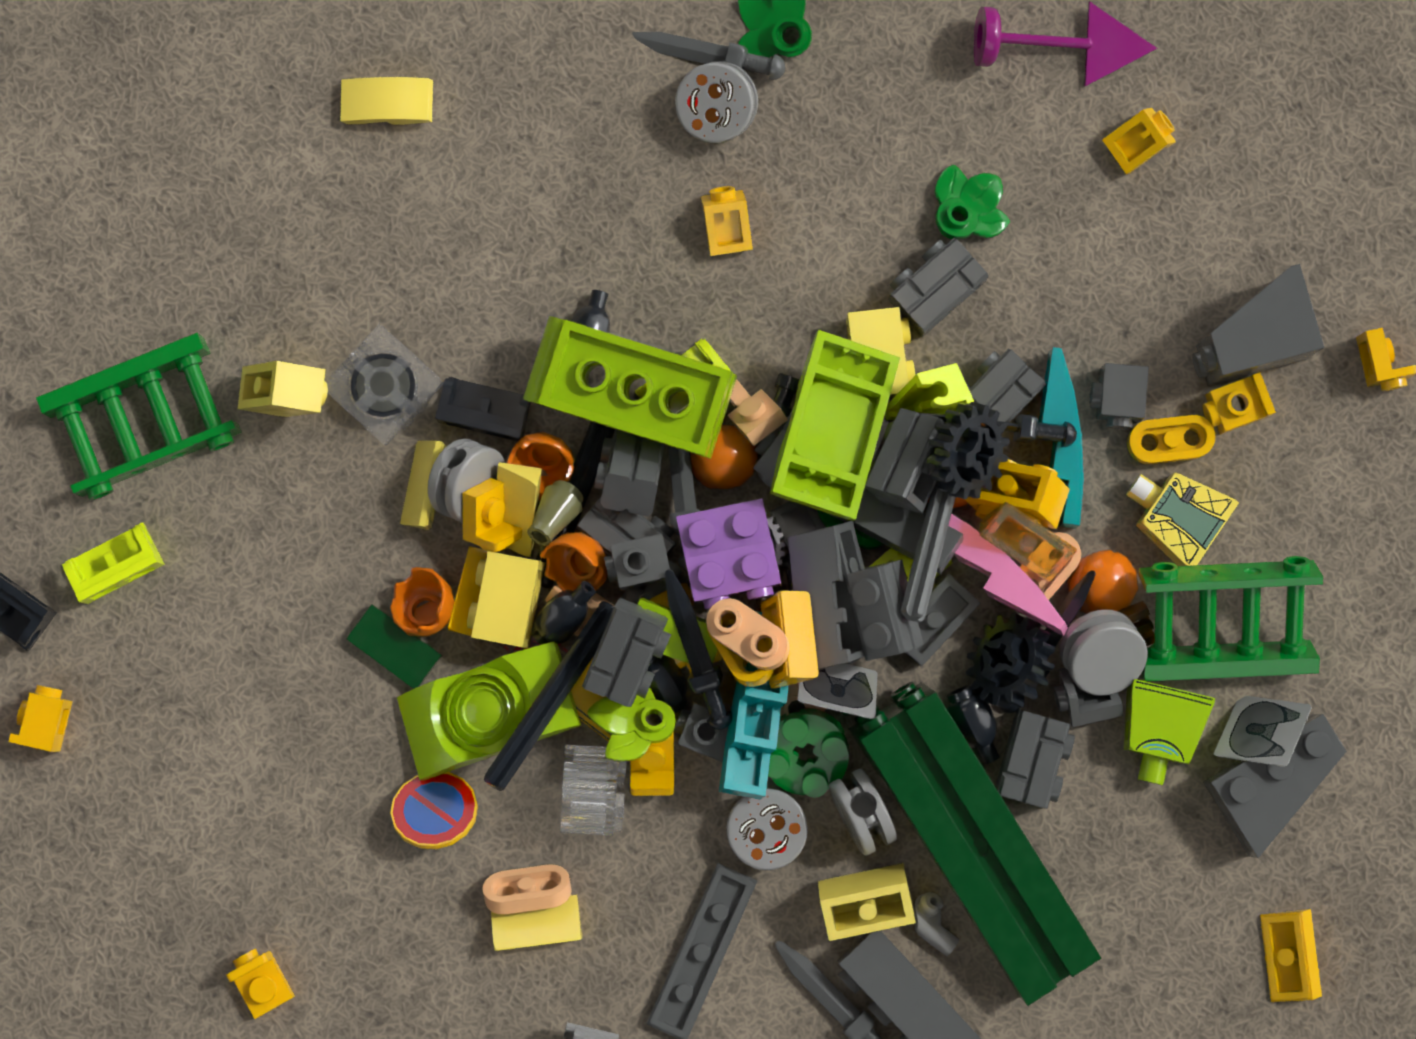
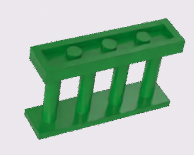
M198 332L36 397L42 414L50 418L57 417L58 421H63L82 468L85 480L70 485L73 494L81 497L87 495L89 500L105 497L114 492L112 485L207 446L210 451L223 449L234 443L232 436L242 433L239 424L233 420L222 424L200 365L203 364L201 358L211 353L205 338ZM175 368L178 369V372L184 373L206 428V431L183 440L160 385V382L163 380L161 374ZM137 384L139 389H144L166 447L144 456L140 452L119 399L123 396L121 390ZM97 400L98 405L104 406L126 462L105 472H102L80 418V414L83 412L81 406Z
M1290 556L1278 562L1177 566L1170 562H1158L1153 564L1152 567L1139 568V577L1146 593L1155 592V642L1150 647H1147V662L1141 673L1144 681L1319 673L1320 657L1311 640L1303 638L1305 585H1323L1324 576L1314 560H1309L1302 556ZM1287 586L1285 637L1280 641L1262 642L1259 640L1261 587ZM1243 588L1241 640L1237 643L1218 644L1216 642L1217 589ZM1199 590L1198 642H1195L1194 645L1175 646L1172 644L1173 591Z

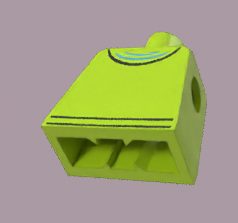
M1133 680V683L1127 687L1124 750L1143 754L1138 780L1163 785L1169 761L1181 764L1190 763L1214 706L1215 698L1142 680Z

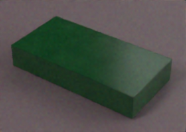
M371 604L346 638L413 689L421 686L443 656L417 636L407 635L393 622L391 617L373 604Z

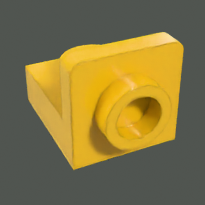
M1153 108L1143 109L1102 139L1126 175L1132 173L1164 148H1168L1176 142L1171 135L1175 131L1171 121L1161 110L1155 112Z
M722 186L711 189L709 191L710 195L701 196L710 256L753 250L747 201L743 190L735 191V188L732 186Z
M1383 328L1368 330L1356 337L1367 387L1380 384L1381 390L1384 392L1408 386L1406 379L1416 375V365L1392 369L1391 363L1395 360L1394 347L1390 338H1385Z
M489 478L462 493L463 540L476 544L485 551L498 552L522 538V528L504 522V482Z
M674 731L665 741L651 743L647 752L641 758L630 761L631 795L670 796L674 794Z
M256 948L232 961L236 969L226 974L229 982H235L254 1019L295 997L271 951L262 955L258 954Z

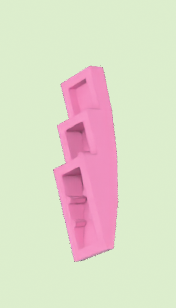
M951 514L948 526L963 533V542L955 552V556L960 562L989 577L983 588L987 595L1064 636L1068 629L1065 621L1028 575L1005 552L980 532Z

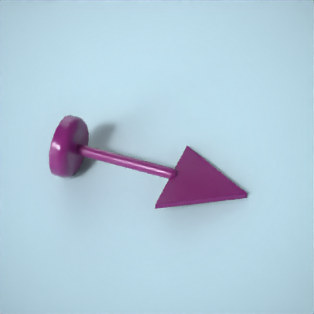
M1090 1L1088 2L1087 38L1002 33L1000 14L993 7H980L974 27V62L976 66L989 67L993 65L998 57L1001 43L1086 49L1084 87L1158 49Z

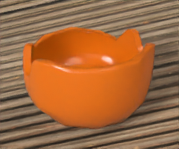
M722 425L711 459L690 453L693 476L710 489H732L741 486L754 475L755 469L753 467L758 458V453L754 451L756 445L753 446L735 426Z
M544 431L525 435L519 439L512 448L506 462L508 464L542 468L547 473V476H541L539 501L546 486L552 485L557 480L570 481L575 467L573 465L574 456L572 450L562 439Z
M582 532L565 533L559 536L540 554V557L546 558L547 562L544 573L545 577L556 581L562 591H574L582 581L589 582L597 591L606 581L608 575L604 560L606 554L598 541Z
M1101 550L1080 559L1078 566L1067 580L1068 591L1070 592L1089 571H1095L1094 581L1083 606L1079 610L1086 614L1097 610L1119 611L1131 605L1138 591L1136 569L1128 557L1112 550Z
M415 567L410 570L411 575L409 578L396 583L394 586V598L390 606L393 622L407 635L431 636L442 630L449 623L455 602L451 586L433 569ZM423 601H430V602H428V603H426V604H424V605H422V606L416 608L419 603H421V602H423Z

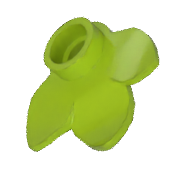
M650 688L645 698L636 697L632 707H626L605 697L594 703L587 712L588 717L597 726L612 734L606 747L605 758L618 762L633 761L641 758L647 752L651 743H660L668 739L672 735L676 724V717L672 708L667 703L656 700ZM650 714H656L660 716L662 722L659 725L652 726L647 723L646 717Z

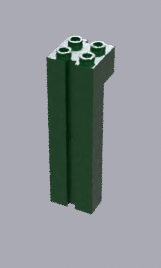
M909 682L891 694L893 703L880 711L876 706L875 718L870 719L857 715L854 718L856 724L848 729L876 773L884 780L1017 994L1029 1006L1057 988L1056 984L1069 975L1074 977L1102 958L937 693L922 682L916 686L913 682Z

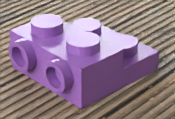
M762 498L676 516L694 604L703 602L704 608L710 609L716 602L733 595L747 593L748 600L774 595L773 587L780 586L781 580Z

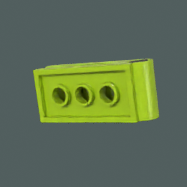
M549 316L523 400L711 459L737 375L733 374L732 371L565 319ZM598 366H603L606 373L603 383L591 388L588 381L590 372ZM638 379H645L647 383L646 394L639 400H631L629 395L631 384ZM678 392H687L689 396L687 408L681 413L674 414L670 408L672 397Z

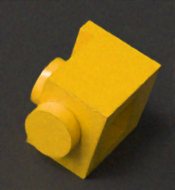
M1261 372L1205 394L1207 402L1202 405L1205 418L1213 427L1217 426L1220 435L1268 418L1276 413ZM1234 396L1243 399L1245 404L1243 411H1237L1232 407L1231 400Z
M36 685L35 693H29L28 700H23L20 704L17 714V725L21 726L20 733H10L8 742L50 752H60L73 701L61 699L63 690Z

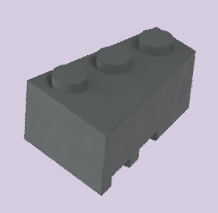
M853 521L788 537L793 591H806L810 594L818 669L848 663L863 657L864 652L850 600L852 594L848 592L844 577L845 574L865 568Z
M1313 714L1307 718L1287 766L1238 760L1203 781L1247 855L1259 858L1347 751L1324 714Z

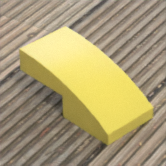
M413 77L342 79L340 121L345 124L388 122L393 125L432 122L433 80Z

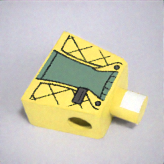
M1178 473L1171 474L1162 487L1140 474L1126 494L1146 508L1136 526L1177 566L1198 565L1239 504L1237 500Z

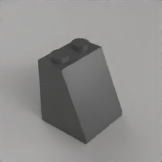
M1300 264L1289 267L1196 345L1198 352L1192 355L1194 368L1199 378L1205 377L1207 386L1304 361L1324 348Z

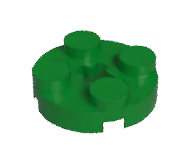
M813 708L800 709L799 712L790 713L787 716L786 713L781 715L777 747L770 755L768 776L780 788L790 793L807 795L812 798L824 795L829 789V783L842 779L849 763V744L841 724L828 713ZM807 743L814 746L813 754L817 757L807 761L799 759V754L794 751V748L796 746L804 748Z

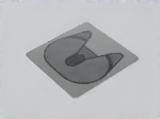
M844 663L818 669V677L799 683L798 701L870 719L875 718L878 676L875 670Z
M1244 696L1236 701L1214 755L1270 765L1287 766L1312 706L1310 704Z

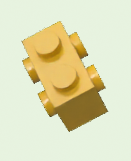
M1008 459L1007 462L999 463L998 468L1002 476L1001 478H991L992 489L990 491L981 489L980 498L968 497L966 500L976 510V516L994 523H1000L1001 518L1014 520V523L1022 528L1039 531L1040 526L1057 529L1070 489L1057 476L1058 472L1050 467L1034 464L1032 467L1017 464Z

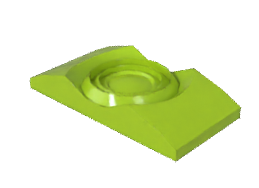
M821 330L816 332L798 383L794 408L779 450L770 494L850 521L856 520L900 357Z
M550 642L500 656L480 667L433 680L398 696L397 701L419 779L426 780L498 755L562 661L558 644ZM571 691L537 741L581 726Z

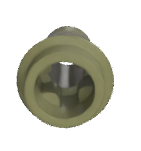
M557 480L552 485L545 487L533 522L527 531L533 541L540 545L548 546L554 537L582 512L583 495L579 489L563 480Z

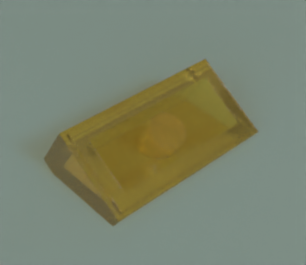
M1004 502L990 512L979 523V536L1049 582L1077 552V548L1008 502Z

